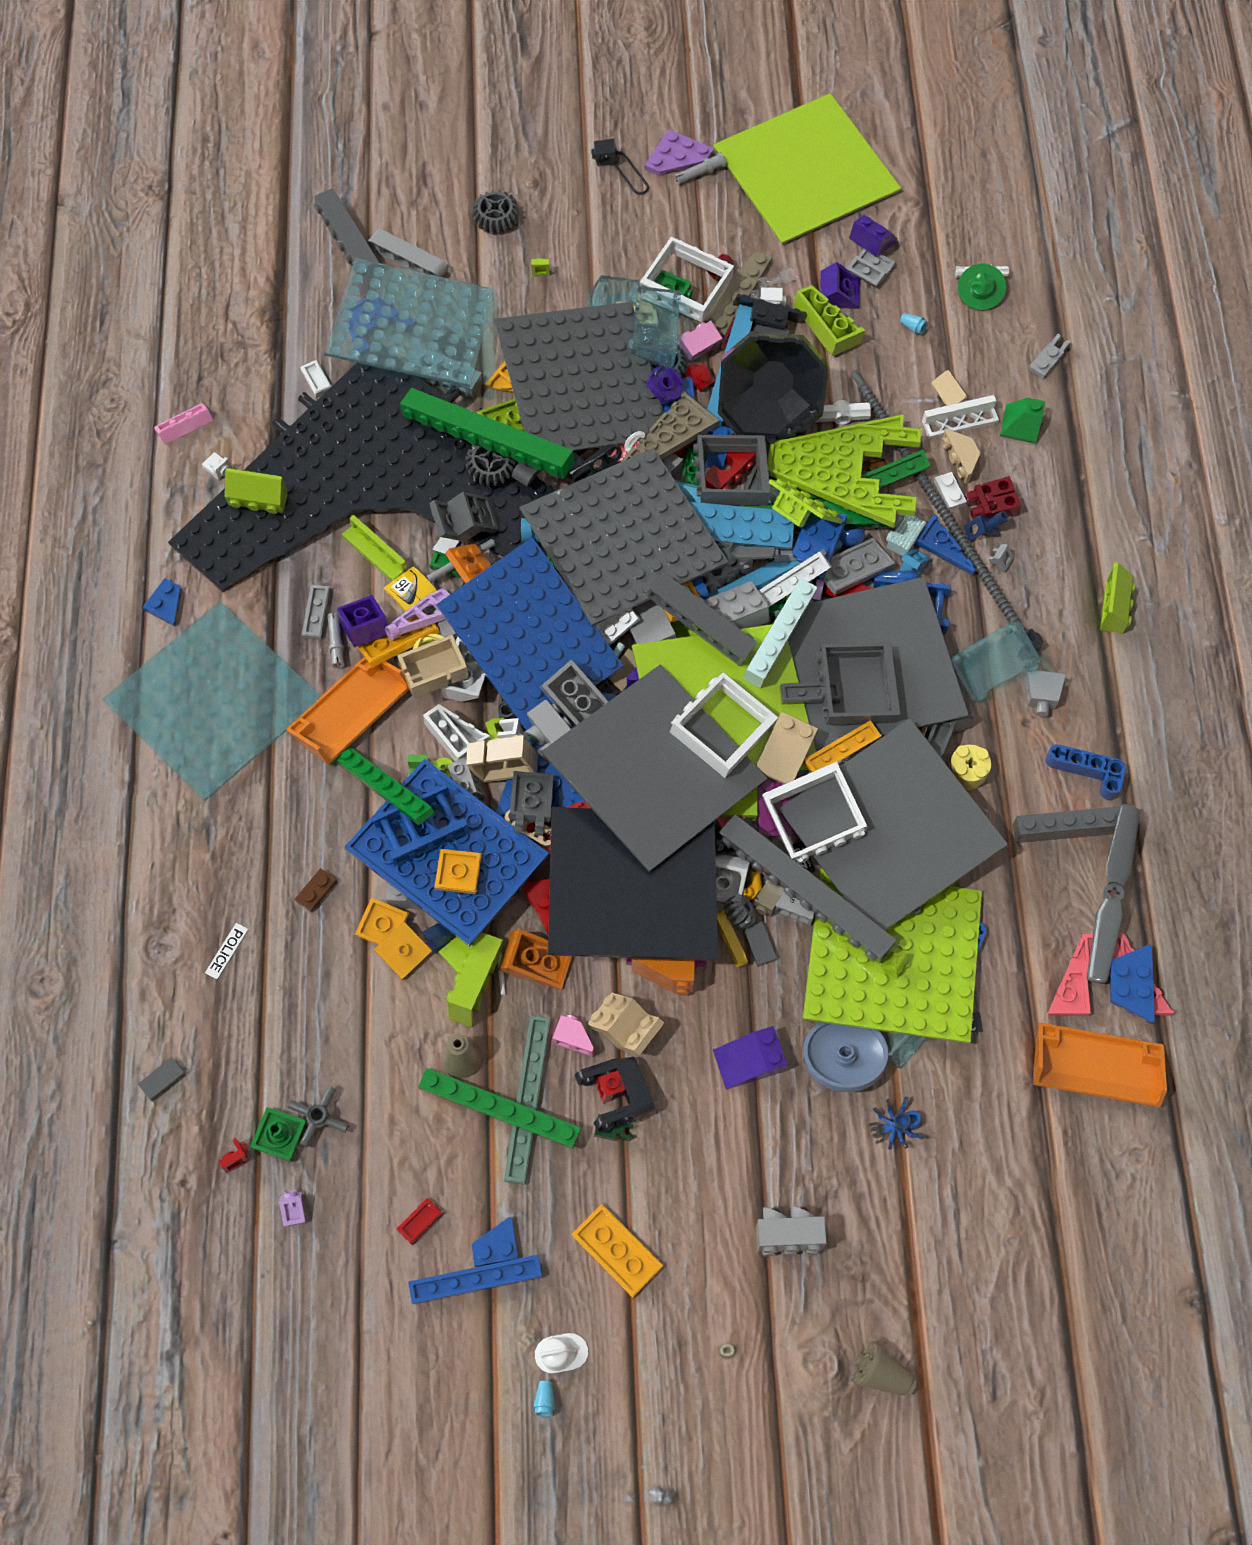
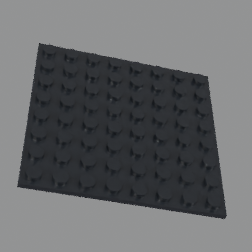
M552 807L548 955L718 961L715 821L649 872L592 808Z

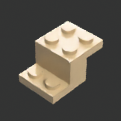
M611 993L604 999L601 1007L592 1014L590 1021L587 1023L592 1030L603 1033L618 1049L640 1056L664 1024L659 1017L649 1015L633 998L616 993Z

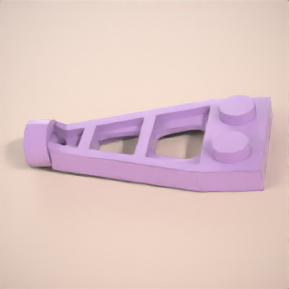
M442 588L423 598L385 627L388 637L391 640H395L403 633L446 620L436 604L449 596L450 593ZM431 605L439 611L432 615H426L422 612ZM414 615L420 618L419 620L408 622Z

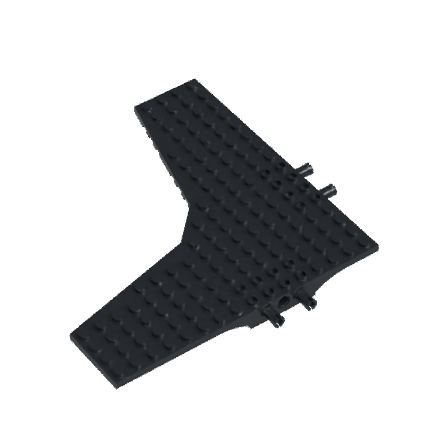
M377 343L317 401L306 392H303L298 397V401L308 409L292 425H288L280 416L276 417L278 422L274 419L272 426L282 434L243 470L281 476L288 491L283 513L277 512L272 514L260 509L253 511L241 506L240 508H234L228 505L224 497V488L172 537L168 544L223 592L242 581L250 573L257 572L265 564L272 563L280 555H285L309 541L310 537L324 532L332 524L339 523L347 515L350 516L354 513L369 510L382 512L401 509V511L415 512L421 515L422 518L435 522L429 503L433 500L449 502L460 493L467 492L489 498L499 528L494 534L481 531L468 541L480 546L493 539L496 545L490 548L489 551L504 557L524 543L521 541V518L525 517L519 507L555 491L538 476L528 487L512 478V474H510V479L504 478V484L498 481L497 486L491 483L488 487L486 482L481 485L479 480L474 481L473 476H470L469 470L466 469V456H468V449L472 450V444L464 439L455 438L446 432H440L431 426H425L416 420L407 419L403 416L400 406L401 401L411 388L453 403L461 396L462 392L459 388L453 386L444 396L440 395L381 344ZM493 457L491 458V461H489V467L491 462H493ZM477 465L481 470L487 472L485 468H482L479 465ZM535 540L536 543L538 544V546L541 548V550L543 551V553H544V554L546 555V557H547V553H546V551L544 550V548H543V546L541 545V543H540V542H537V540Z

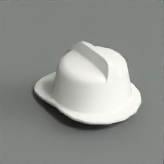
M571 1333L547 1337L538 1344L535 1350L537 1365L547 1373H558L579 1368L585 1363L588 1356V1347L585 1340L581 1336Z

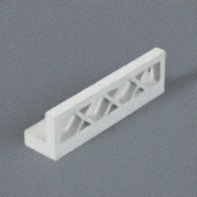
M991 395L924 411L922 423L928 438L941 437L944 434V430L947 429L958 433L998 423L999 419L994 409L996 404L995 396ZM990 412L992 418L985 419L981 415ZM966 417L976 419L974 423L964 421ZM949 421L958 423L957 427L953 428L946 424ZM937 425L941 427V429L939 431L932 432L930 426Z
M822 549L758 590L768 607L790 594L800 578L809 582L831 568L832 566L825 557L826 551Z

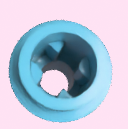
M904 313L900 318V323L915 334L922 335L928 326V321L923 317Z
M550 1381L539 1382L533 1405L536 1416L550 1417L553 1415L555 1404L552 1382Z

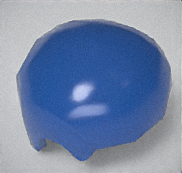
M843 529L839 540L844 547H854L862 543L865 538L864 529Z

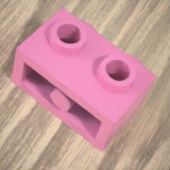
M711 321L707 323L702 322L694 331H687L681 335L679 346L681 349H684L686 357L692 362L719 346L722 337Z

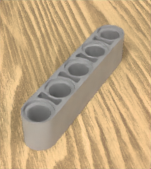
M377 229L367 241L372 251L433 282H439L448 270V265L442 259L382 229Z

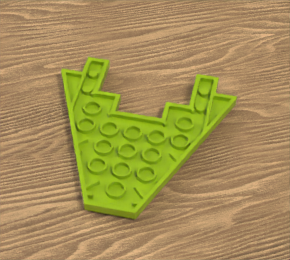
M897 415L770 443L768 475L781 479L786 483L788 481L792 482L799 489L894 528L896 514L915 516L916 497L879 494V479L861 478L863 456L882 457L883 444L920 447L921 429L903 427L904 415Z

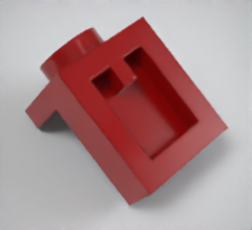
M618 1071L598 1077L596 1087L603 1104L610 1102L613 1095L625 1091Z
M234 1138L232 1141L237 1151L226 1153L222 1157L223 1159L218 1161L225 1173L249 1161L246 1155L249 1153V1150L244 1141L240 1143L237 1138Z

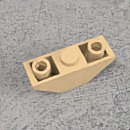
M949 429L944 430L943 438L941 439L944 449H947L951 463L955 464L959 478H962L964 483L968 484L977 465L980 451L973 438Z

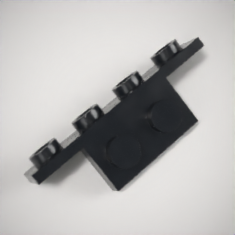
M737 294L733 301L734 306L739 307L740 304L752 308L750 321L782 330L785 329L787 320L801 323L806 316V312L798 308H789L779 303L767 302L764 299H755L746 294Z

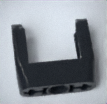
M608 444L586 461L580 458V456L589 449L573 451L575 463L567 475L574 482H577L609 468L621 458L622 450L616 444ZM616 448V454L609 457V452ZM597 460H601V465L594 468V463Z
M635 1057L611 1059L579 1070L575 1074L577 1084L583 1086L596 1084L598 1077L618 1071L625 1087L623 1093L628 1105L604 1113L596 1119L594 1126L599 1133L633 1123L655 1111L654 1101Z

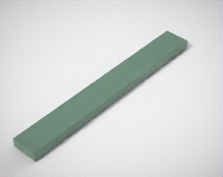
M530 1015L516 1103L537 1110L551 1018ZM512 1126L504 1182L525 1185L533 1133Z

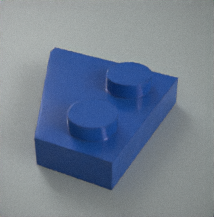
M164 578L143 606L144 611L175 627L177 622L176 614L179 610V599L181 598V587Z
M508 1217L472 1243L475 1267L518 1259L512 1217Z

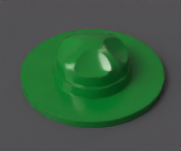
M981 263L970 266L962 273L958 282L960 299L966 306L974 310L984 311L994 308L1002 301L1006 292V281L999 269L990 264Z

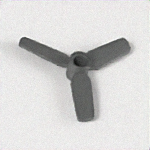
M730 541L716 543L728 560V564L724 566L734 564L735 559L774 558L775 547L733 548V543Z

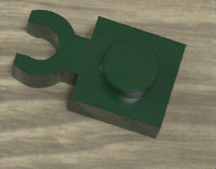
M630 1123L602 1133L597 1132L595 1128L594 1137L615 1141V1137L618 1135L622 1140L629 1141L631 1135H626L623 1130H632L633 1125Z

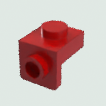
M704 362L699 365L697 363L692 364L687 368L688 372L684 374L685 378L690 376L698 391H701L715 381Z

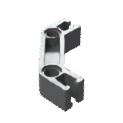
M972 712L968 714V717L933 725L927 741L942 760L952 734L971 728L974 719Z

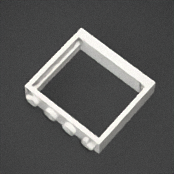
M670 237L640 281L639 293L702 323L732 279L734 266L716 258L712 254L699 250L697 247L690 246L682 240ZM672 254L722 277L704 305L654 282Z
M722 673L718 678H712L706 690L702 689L697 694V699L694 703L690 701L683 710L685 712L681 716L679 714L676 715L675 719L671 722L670 733L726 778L774 727L778 717L725 673ZM719 689L762 723L726 762L683 727Z
M837 762L762 794L789 856L798 864L807 861L809 856L824 854L828 851V848L832 846L840 847L846 843V840L851 838L858 839L867 832L865 820ZM835 777L858 826L795 853L773 804Z

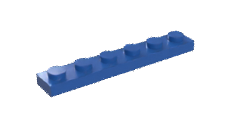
M538 1255L413 1280L409 1281L408 1284L412 1305L539 1279L542 1278L539 1257Z

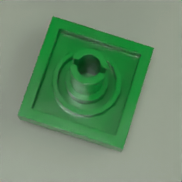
M266 1107L250 1148L291 1162L307 1121Z

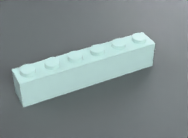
M801 578L799 579L748 666L743 678L744 680L761 688L817 590L816 586Z

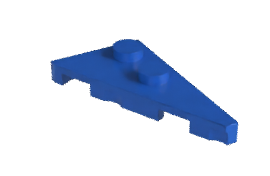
M934 514L917 538L915 544L973 575L976 570L973 567V563L969 558L966 559L961 552V547L949 535L946 527H942L937 515Z

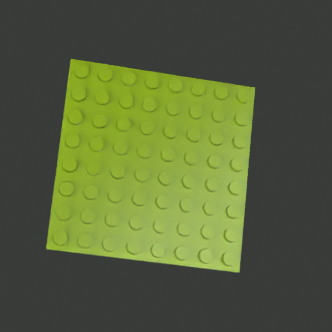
M831 93L713 144L715 151L723 154L727 168L781 244L901 191L899 184Z
M773 624L740 629L744 633L750 634L757 642L740 666L699 635L632 645L639 679L661 664L681 687L696 700L697 694L702 689L706 690L709 687L708 684L712 678H718L722 673H725L778 718L781 712L809 724L804 704L782 705L780 684L799 683L789 642L786 643L761 688L743 679L748 666ZM721 689L702 707L738 747L762 724ZM774 727L746 755L755 765H757ZM813 740L805 758L816 752ZM802 762L799 770L808 769L804 762Z
M821 868L819 880L844 899ZM948 886L928 900L918 915L910 913L885 930L896 939V943L880 964L876 960L875 962L869 960L862 949H856L850 945L848 938L844 935L839 936L832 930V926L827 922L822 923L815 913L803 1020L970 1044L982 891ZM891 952H904L907 954V964L898 978L881 968Z

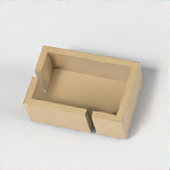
M453 634L397 655L400 668L407 680L413 698L445 687L450 680L452 683L469 677L467 666Z
M524 735L495 738L494 740H489L488 743L485 741L469 743L466 765L481 783L513 779L514 771L537 773L538 754L530 746Z

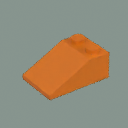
M517 929L509 934L498 970L517 978L561 990L572 956L548 955V940Z
M632 958L633 972L670 992H676L677 995L685 996L693 993L695 960Z

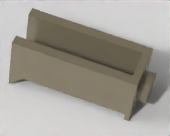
M767 880L757 899L754 900L753 907L756 908L755 910L761 915L771 917L778 900L784 892V888L779 884L776 886Z

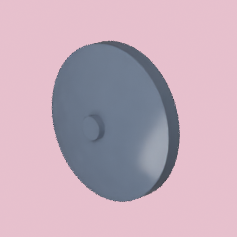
M820 1022L813 1027L805 1039L803 1059L809 1074L822 1086L839 1092H856L872 1086L882 1077L887 1066L888 1048L884 1037L878 1030Z

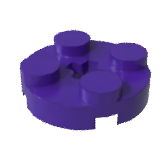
M664 366L656 367L646 381L647 387L650 388L652 394L661 403L673 402L683 392L681 387L683 384L682 378L671 367L668 369L664 368Z

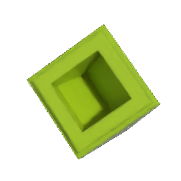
M891 952L882 965V970L898 978L907 964V954L904 952Z

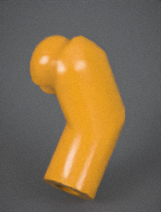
M752 872L750 874L752 884L743 890V895H745L746 899H755L762 890L761 874L759 872Z

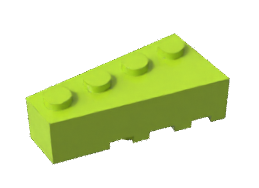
M812 285L797 291L793 303L794 308L806 312L804 321L831 356L861 344L866 330L855 325L852 318L843 315L839 307L831 305L828 302V298Z
M482 933L470 946L471 952L469 956L465 955L462 962V972L457 973L454 980L455 987L453 991L450 990L446 998L449 1020L472 1028L474 1024L473 1012L474 1010L479 1011L483 996L481 992L486 991L490 981L488 974H493L503 949L502 939Z

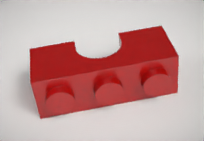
M727 452L725 463L731 468L721 470L713 465L705 473L706 488L730 489L734 483L737 484L742 479L746 471L752 470L755 465V454L753 452Z

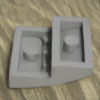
M863 248L860 254L854 257L847 269L854 275L877 287L894 268L895 261L882 254L876 257Z

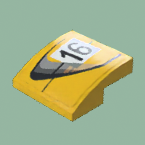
M414 566L384 587L385 592L396 601L398 607L404 612L426 596L437 592L435 587Z

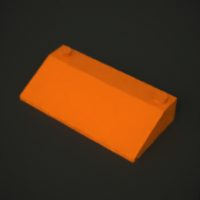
M363 657L286 728V731L315 757L329 765L409 690L407 680L402 670L384 661L371 668Z
M1039 1022L1033 1067V1085L1161 1108L1167 1092L1164 1044Z

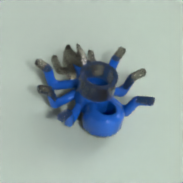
M904 1097L901 1109L895 1116L890 1099L886 1100L888 1113L892 1121L882 1116L881 1112L874 1107L873 1111L878 1115V1118L888 1123L887 1125L878 1122L869 1124V1126H875L870 1130L871 1132L877 1131L872 1136L877 1139L882 1137V1139L876 1141V1144L883 1142L888 1132H891L889 1150L893 1147L895 1132L898 1134L900 1144L905 1149L908 1148V1145L904 1141L902 1133L907 1134L910 1138L923 1140L924 1136L908 1131L917 1129L922 1120L920 1113L917 1111L904 1112L908 1097Z

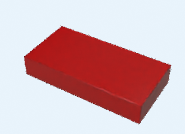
M426 1198L396 1230L412 1245L443 1213Z

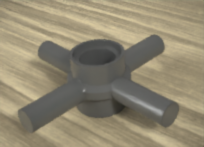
M328 1086L320 1104L313 1105L310 1108L290 1100L288 1108L305 1115L309 1124L299 1143L300 1145L308 1147L316 1129L323 1128L326 1125L343 1133L347 1131L348 1125L331 1118L327 1110L336 1091L334 1087ZM322 1112L323 1117L320 1120H313L315 1113Z

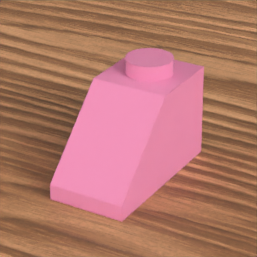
M561 1015L553 1036V1044L593 1057L594 1048L582 1023L574 1016L567 1015L565 1017Z

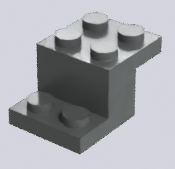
M462 492L449 502L433 500L429 503L437 532L442 538L466 542L481 531L494 534L499 530L489 498L486 496Z

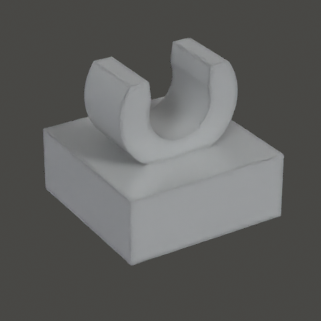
M1001 544L999 549H993L994 557L989 556L988 558L991 564L997 565L998 570L1006 571L1014 557L1009 546Z

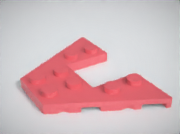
M1083 934L1047 1016L1090 1015L1088 981L1086 977L1093 934ZM1118 934L1113 959L1135 951L1130 947L1129 941L1124 934ZM1153 980L1154 1015H1173V1009H1170L1161 995V990L1155 986Z

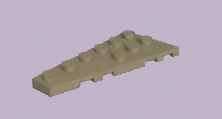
M683 392L680 395V399L671 405V409L657 420L649 429L646 437L641 438L636 448H632L620 463L654 448L662 460L696 440L698 435H704L718 427L719 420L687 393Z

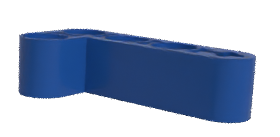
M1059 744L1051 746L1045 757L1046 764L1051 768L1102 780L1100 794L1106 800H1114L1122 788L1126 769L1122 760ZM1072 759H1076L1079 763H1074ZM1091 764H1096L1099 768H1094ZM1111 769H1116L1118 773L1112 772ZM1107 786L1113 787L1115 791L1109 790Z

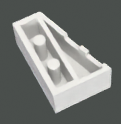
M439 704L423 715L425 726L454 761L463 757L467 758L469 743H475L476 741L488 743L490 740V735L479 731L474 725L466 723L459 716Z

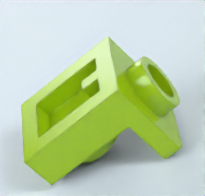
M504 717L492 718L485 722L490 740L498 738V732L503 730L499 722L500 720H505Z

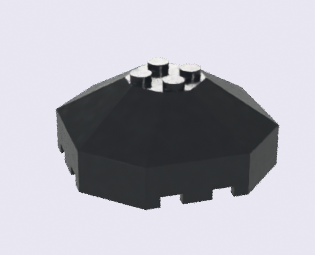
M751 331L722 356L718 414L736 435L765 436V443H774L776 438L789 439L798 437L823 416L828 363L804 335Z

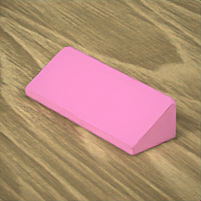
M201 403L155 426L154 429L162 442L167 444L212 422L213 419L207 407Z

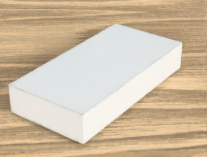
M317 360L300 367L315 397L323 395L331 388Z

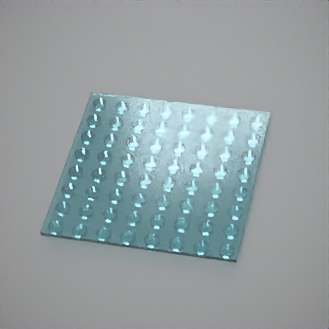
M354 258L324 355L470 387L494 289Z
M220 601L106 695L103 701L175 773L206 801L281 736L321 696Z

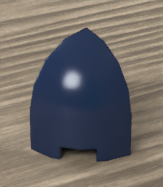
M440 923L423 931L425 939L434 954H437L455 938V935Z

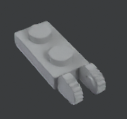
M1057 334L1052 342L1032 362L1028 370L1044 379L1063 357L1071 341L1066 340L1059 349L1056 345L1060 342L1061 335Z

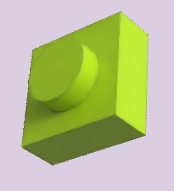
M531 259L532 276H550L549 259Z

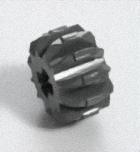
M743 894L733 895L724 904V913L727 915V919L730 920L731 925H734L736 929L748 928L757 919L753 904Z

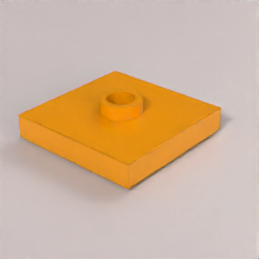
M440 849L435 890L476 894L482 854Z
M371 897L355 936L379 945L403 921L406 923L409 913Z
M403 921L373 951L402 980L432 950Z

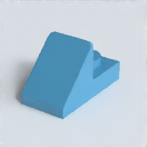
M915 548L904 553L901 559L904 562L900 570L915 571L919 575L931 558Z

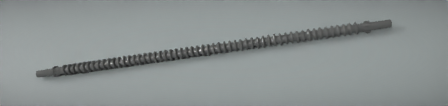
M853 370L850 374L858 385V390L864 394L863 398L866 399V403L869 402L876 418H888L889 416L886 415V411H883L884 408L881 407V403H878V399H875L876 395H873V391L869 390L867 382L863 381L857 370ZM894 445L897 447V451H900V455H903L902 458L912 454L909 451V447ZM921 471L914 474L913 476H916V480H919L918 484H921V488H924L923 491L926 493V496L932 501V505H935L934 508L938 509L937 513H940V517L943 518L942 521L946 522L945 525L948 526V530H951L950 533L952 535L954 534L953 538L962 547V551H965L964 555L968 556L967 559L969 558L973 563V567L976 569L975 572L979 573L978 577H982L981 581L984 582V586H987L986 589L990 590L989 594H993L992 598L996 599L995 603H999L998 607L1001 608V612H1004L1003 615L1007 616L1006 620L1010 621L1009 625H1013L1016 635L1020 636L1025 645L1031 642L1025 631V626L1019 622L1020 618L1016 617L1017 613H1013L1014 609L1011 608V604H1007L1008 600H1005V595H1002L1003 592L999 591L1000 587L997 586V582H994V578H991V574L988 573L989 570L985 569L986 565H982L983 561L980 560V556H977V552H974L975 548H971L972 544L969 543V539H966V535H963L964 531L958 526V522H955V518H952L953 514H949L950 510L944 505L945 502L941 501L942 497H939V493H936L937 490L933 489L934 485L928 480V476H925L926 473Z

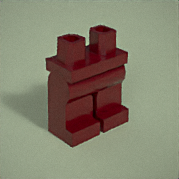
M1010 476L982 485H975L973 491L965 493L966 504L976 503L977 507H973L970 510L972 520L979 515L992 518L1000 511H1004L1007 516L1011 515L1012 517L1020 514L1022 505Z

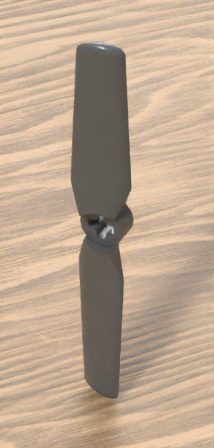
M1128 804L1121 805L1106 864L1108 885L1102 893L1104 901L1096 912L1086 977L1094 983L1107 982L1123 918L1121 901L1124 897L1123 886L1131 875L1140 815L1138 808ZM1112 890H1115V893L1119 895L1115 899H1112L1111 895L1108 894Z

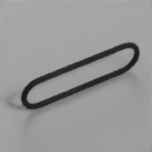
M617 151L618 154H622L626 158V160L629 162V164L632 166V168L644 182V184L646 185V190L642 192L636 191L634 187L631 185V183L628 181V179L625 177V175L622 173V171L619 169V167L616 164L613 165L624 178V180L627 182V184L630 186V188L633 190V192H635L636 194H645L649 190L648 183L645 181V179L642 177V175L639 173V171L636 169V167L633 165V163L630 161L627 155L622 151Z

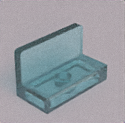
M889 1032L884 1038L888 1048V1057L897 1068L902 1069L927 1038Z

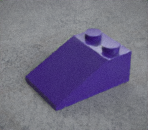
M774 1026L752 1032L713 1049L726 1090L786 1072L787 1062Z

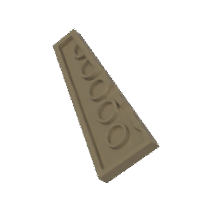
M755 251L732 277L703 322L705 323L709 321L713 323L722 338H724L733 318L736 317L738 307L733 305V301L737 294H746L749 297L752 295L769 267L772 257ZM694 319L693 326L697 327L701 322Z

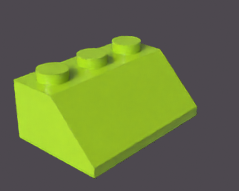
M226 468L224 497L228 505L234 508H240V506L247 507L253 511H258L259 509L266 510L272 514L284 512L288 491L281 476Z
M1114 562L1106 579L1100 630L1123 634L1126 627H1130L1131 616L1128 615L1133 606V599L1130 598L1131 594L1134 593L1135 583H1132L1133 575L1118 562Z

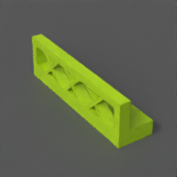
M353 515L349 518L351 527L342 533L344 540L391 582L407 571L406 561L356 516Z

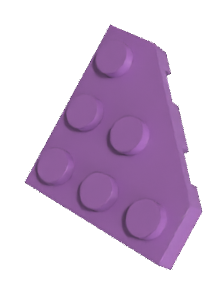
M668 129L646 162L645 170L658 176L666 175V172L676 170V172L687 170L690 166L702 163L705 158L710 159L714 153V148Z

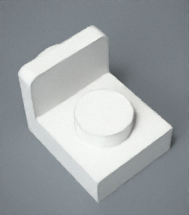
M215 452L202 463L203 469L218 480L225 476L226 468L231 469L229 459L226 457L222 458Z

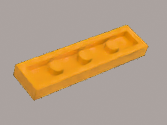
M870 720L808 756L803 762L810 773L835 762L839 764L875 743L881 738V734Z

